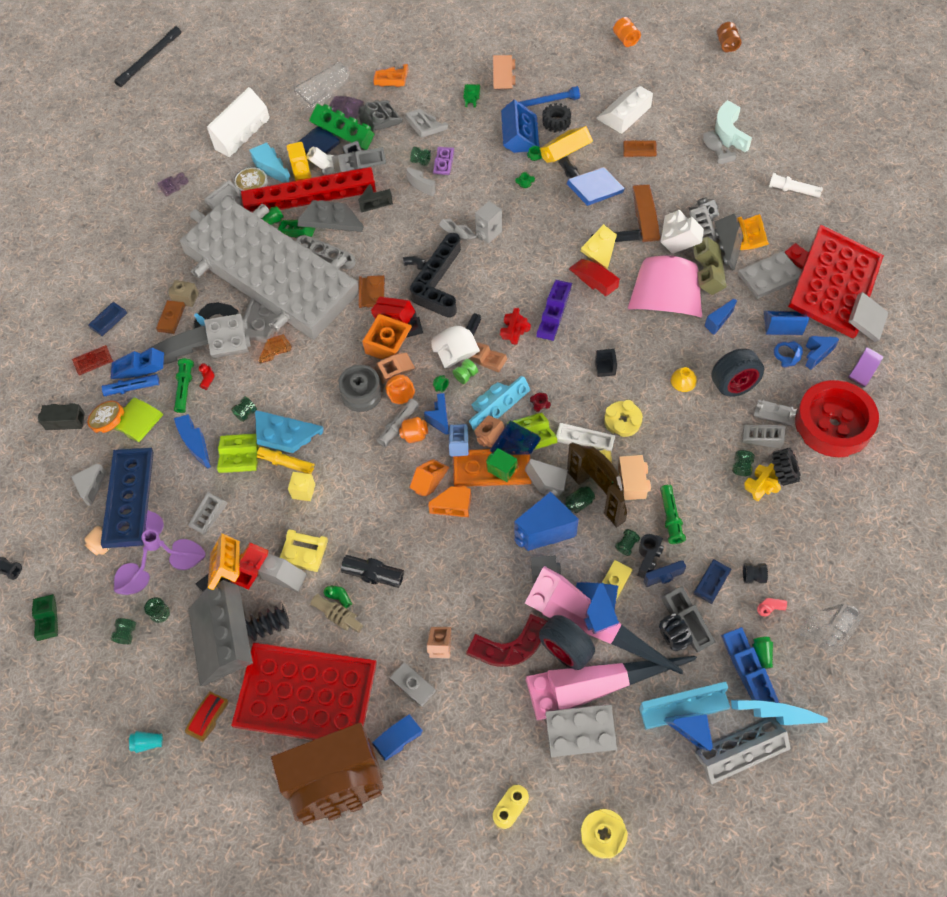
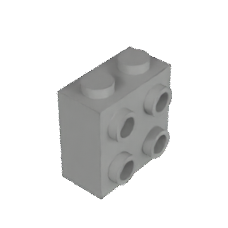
M241 314L204 320L212 358L249 352L248 347H251L250 337L246 336L245 329H248L246 318L243 319Z

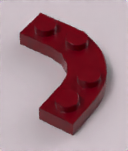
M530 614L520 636L510 643H496L475 634L466 654L492 666L509 667L518 665L529 659L538 650L542 643L539 638V632L548 621Z

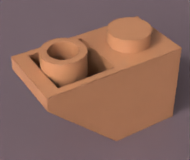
M406 352L393 355L378 362L374 369L382 384H385L392 376L404 375L414 370L415 367Z

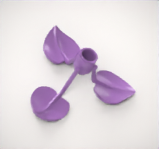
M148 510L146 530L142 534L144 547L141 567L139 568L134 563L122 565L114 577V592L130 595L140 592L147 586L150 576L143 569L145 568L148 550L155 551L162 546L171 554L169 557L170 564L178 570H187L194 567L205 558V551L200 545L188 539L175 541L172 546L173 550L169 549L164 544V541H160L159 534L164 527L162 518Z

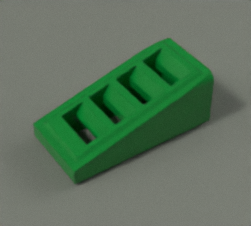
M282 220L277 230L288 237L298 238L302 235L312 237L315 228L298 226V220Z

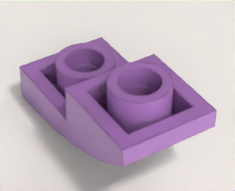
M438 147L433 174L450 175L454 148Z
M866 347L848 378L865 387L875 373L883 356Z

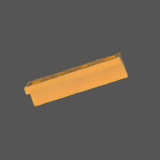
M221 533L210 552L208 588L212 590L215 589L221 576L233 582H236L239 577L240 541Z

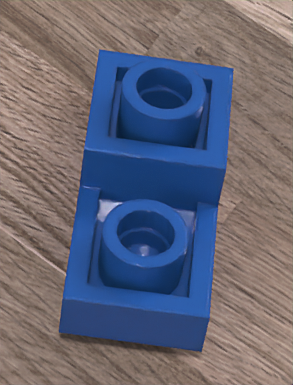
M409 714L383 732L372 742V745L384 761L401 752L404 745L421 736L423 730Z

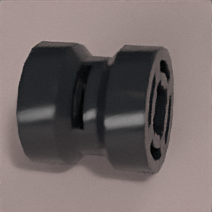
M751 563L743 564L742 573L745 584H752L754 581L759 584L767 583L768 569L766 563H758L754 566Z

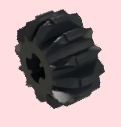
M674 613L660 621V633L672 650L678 652L691 644L693 641L691 631L680 615Z

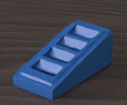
M735 298L707 316L705 327L713 335L717 333L733 313L737 302Z

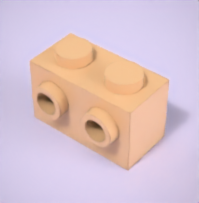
M643 455L620 456L618 472L624 499H646L647 492L651 490L650 480H646L648 465L647 462H644Z

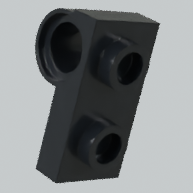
M646 534L641 538L639 553L645 558L637 576L644 579L646 573L654 570L656 563L653 561L655 557L660 558L664 546L661 545L662 537ZM650 544L653 546V548L648 549L644 545Z

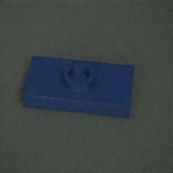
M112 302L88 326L100 336H104L127 312L124 308Z
M713 559L693 594L712 604L732 569Z
M683 560L650 571L645 574L643 582L646 587L660 582L662 584L669 583L674 579L673 577L684 574L686 565Z

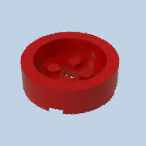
M840 380L823 381L808 389L802 397L795 415V426L797 432L804 439V443L814 451L830 457H848L862 451L870 442L879 424L878 408L870 395L860 387ZM835 418L839 425H832L830 419Z

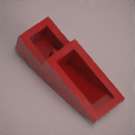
M581 259L569 268L571 272L592 290L596 288L605 297L619 287L620 278L592 261Z

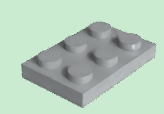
M784 251L738 271L740 278L757 299L797 282L801 273Z
M611 704L545 711L551 757L617 750Z

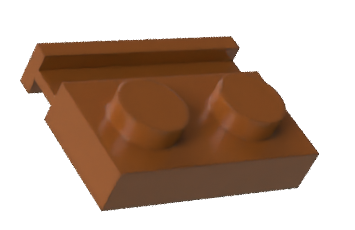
M384 275L367 276V278L359 276V308H372L380 296L385 297Z

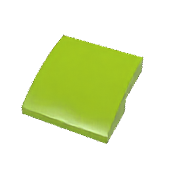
M133 397L123 408L124 415H121V421L114 429L124 433L128 438L140 442L163 416V413Z
M542 412L507 422L508 429L522 454L558 443L557 436L550 429L549 421Z
M256 434L220 436L218 473L257 471L258 445Z

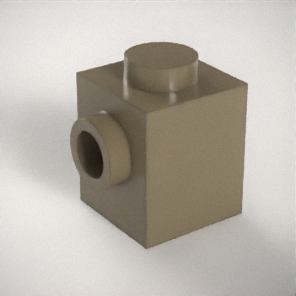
M175 280L169 288L171 300L184 302L185 306L193 307L199 294L195 283Z

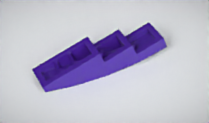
M555 280L547 298V304L542 314V320L536 337L554 341L569 298L572 283Z

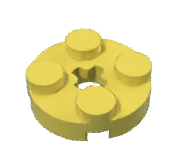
M618 401L606 408L604 423L611 433L628 437L638 432L643 416L641 410L634 405L633 401ZM620 416H626L627 421L619 420Z
M600 809L590 813L584 819L581 827L582 844L590 854L597 858H613L623 850L627 842L628 834L623 823L624 821L617 813L608 809ZM605 827L608 829L607 833L610 835V838L601 840L600 834L597 831L598 829L603 830Z

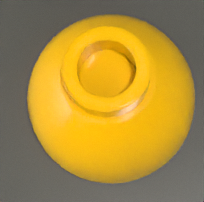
M687 367L677 369L671 376V385L678 391L688 392L696 386V375Z

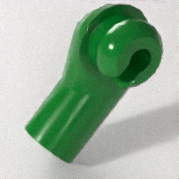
M333 585L325 587L324 595L326 597L339 600L345 608L352 605L343 587Z

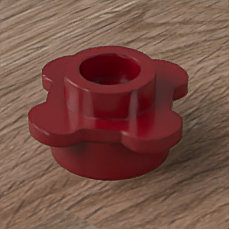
M537 393L530 397V402L534 406L533 410L536 412L551 407L546 393Z

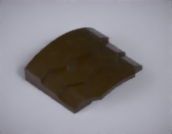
M570 443L567 473L578 485L590 477L607 495L604 514L617 528L626 521L627 517L620 475L613 464L595 447Z

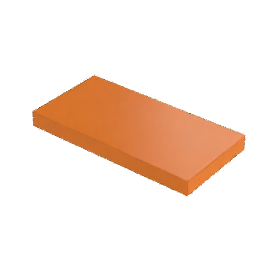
M519 448L500 449L518 459V468L508 482L494 476L487 470L486 460L491 453L494 454L496 449L469 450L467 456H453L454 487L459 485L469 487L532 484L530 477L525 471V467L530 460V451L522 454Z

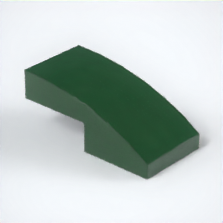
M54 594L33 599L34 638L37 641L57 637V607Z

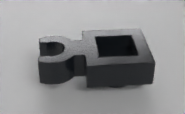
M415 311L408 323L412 328L406 338L423 334L420 318L417 317Z

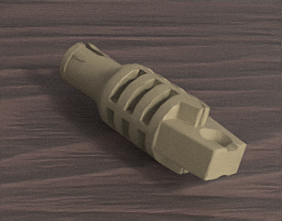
M319 594L313 597L311 605L324 612L327 619L346 631L351 628L360 633L364 626L355 620L356 614L337 602L331 603Z

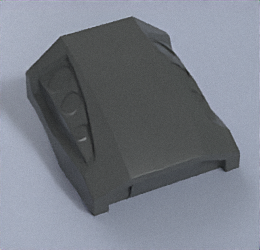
M389 100L366 102L365 106H360L358 111L361 124L365 123L370 126L372 132L398 125L403 121L402 117H399L390 105Z

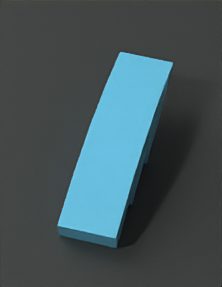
M731 700L732 709H753L754 717H776V721L780 725L828 722L824 716L783 703L759 700Z

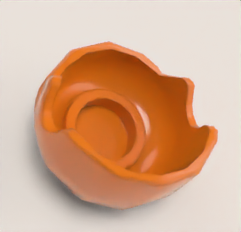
M395 375L386 383V393L391 402L404 404L413 398L415 388L407 376Z

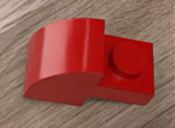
M250 542L245 551L239 556V577L236 582L231 580L230 582L249 590L258 576L259 569L268 556L269 550Z

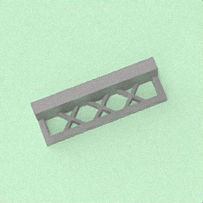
M772 717L713 743L711 751L697 750L695 755L704 766L707 779L712 785L791 748L787 731ZM770 727H773L775 729L771 732L764 731ZM748 737H756L755 739H753V740H751V741L744 740L745 738H748ZM730 745L736 746L731 750L725 749V747ZM709 754L716 755L715 757L710 758L708 760H706L705 756Z

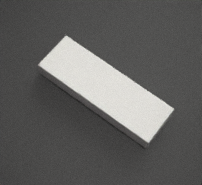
M563 423L559 424L556 434L557 442L568 445L573 442L582 446H593L599 451L606 449V451L612 452L615 435Z

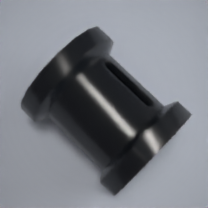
M0 557V574L15 580L22 571V565L18 562L12 563L5 557Z

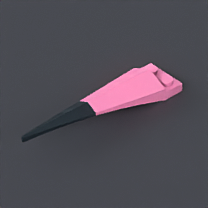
M545 566L542 568L525 604L543 613L542 615L549 618L554 615L564 616L577 624L586 634L679 674H683V670L660 654L621 623L596 634H593L592 630L588 631L584 618H586L585 614L591 599L562 575Z
M697 656L667 659L679 667L694 661ZM648 660L583 667L581 670H574L573 668L549 670L545 673L527 676L526 682L536 719L542 720L546 719L545 711L577 708L670 669Z

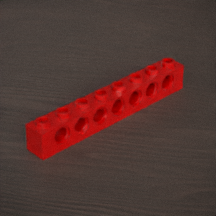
M372 167L244 190L241 191L243 207L253 213L261 204L266 205L268 209L277 206L280 210L310 205L313 200L331 201L362 195L369 184H371L374 193L376 192Z

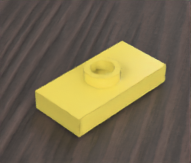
M614 560L602 583L617 585L618 599L633 569Z

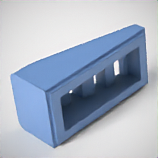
M468 424L449 425V455L467 456L469 454Z

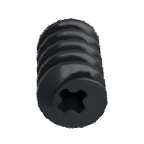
M283 603L282 610L274 606V613L266 609V616L260 611L258 612L257 619L253 614L250 615L249 622L245 619L248 636L253 641L257 640L258 634L261 638H264L266 631L269 635H272L274 628L277 632H281V625L285 629H289V618Z

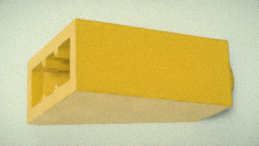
M586 126L571 129L540 148L541 155L546 163L555 162L591 143L593 140Z

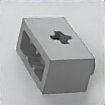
M490 201L475 212L476 235L481 241L484 240L489 244L502 232V209Z

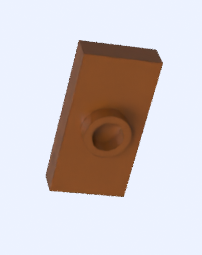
M656 140L623 141V157H656L657 155Z
M167 300L156 327L157 332L175 334L185 308L184 302Z

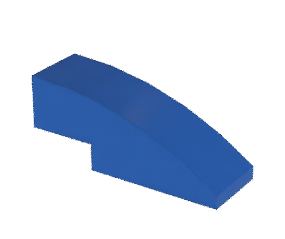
M150 348L142 353L133 351L112 362L110 379L134 378L157 372L163 369L164 352L154 348Z
M189 414L174 418L176 428L191 454L206 468H211L205 438L201 429L194 428Z

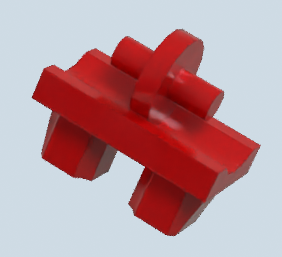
M514 308L513 313L505 314L504 323L509 327L501 328L500 330L501 338L503 340H510L514 345L518 344L520 335H523L524 332H529L531 329V324L527 322L528 319L520 315L519 308Z

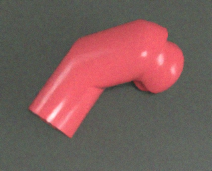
M766 598L758 605L757 612L760 616L767 617L774 609L786 611L787 601Z

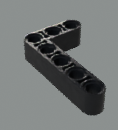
M449 233L445 236L410 285L413 303L444 317L456 315V298L435 287L461 251L460 236L457 233Z

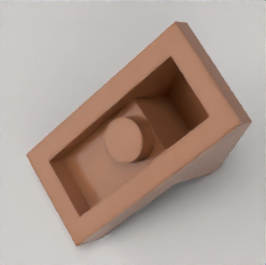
M452 627L430 628L427 643L429 658H450Z

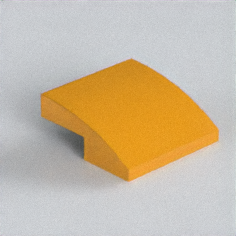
M760 214L743 220L742 216L737 218L743 233L740 250L755 249L769 244Z

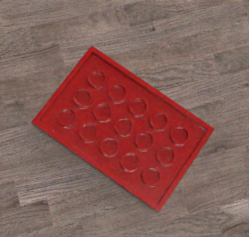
M820 225L815 233L788 307L854 339L859 329L848 322L859 293L863 292L868 297L871 296L884 255Z
M253 643L251 649L253 663L248 665L245 671L231 724L233 728L316 740L360 722L364 727L377 665L376 660Z

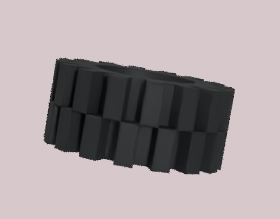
M554 103V106L552 104L549 107L546 106L542 114V122L545 129L549 128L550 132L554 130V133H557V130H559V133L562 132V129L564 131L567 130L571 124L570 108H567L566 105L562 106L561 103L559 105ZM552 117H561V119H553Z
M785 448L774 451L772 453V463L774 464L773 468L776 471L775 474L780 484L785 486L800 482V468L793 450Z

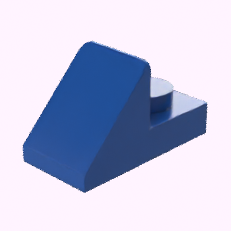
M809 337L806 347L811 351L806 357L808 360L805 366L812 370L835 349L839 339L837 337Z
M441 393L437 394L438 401L434 402L435 410L425 411L424 418L427 423L446 435L449 434L445 394Z

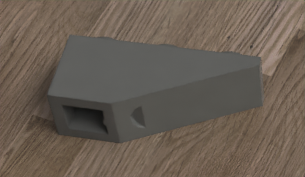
M735 213L715 221L716 229H714L717 239L720 238L721 240L718 243L720 250L725 252V255H723L726 266L730 265L732 271L735 270L743 240V233Z

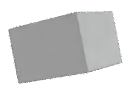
M95 464L71 476L81 498L89 506L92 505L106 475V471L100 464Z

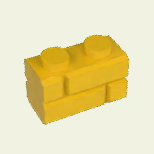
M303 143L288 144L286 147L295 181L311 178Z

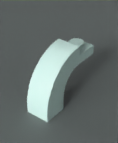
M727 100L718 111L715 133L719 136L725 147L729 148L733 145L735 148L746 152L750 147L752 137L738 130L733 125L738 120L741 108Z

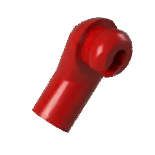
M202 363L198 368L203 376L199 386L207 390L215 374L209 365L207 366L206 363Z

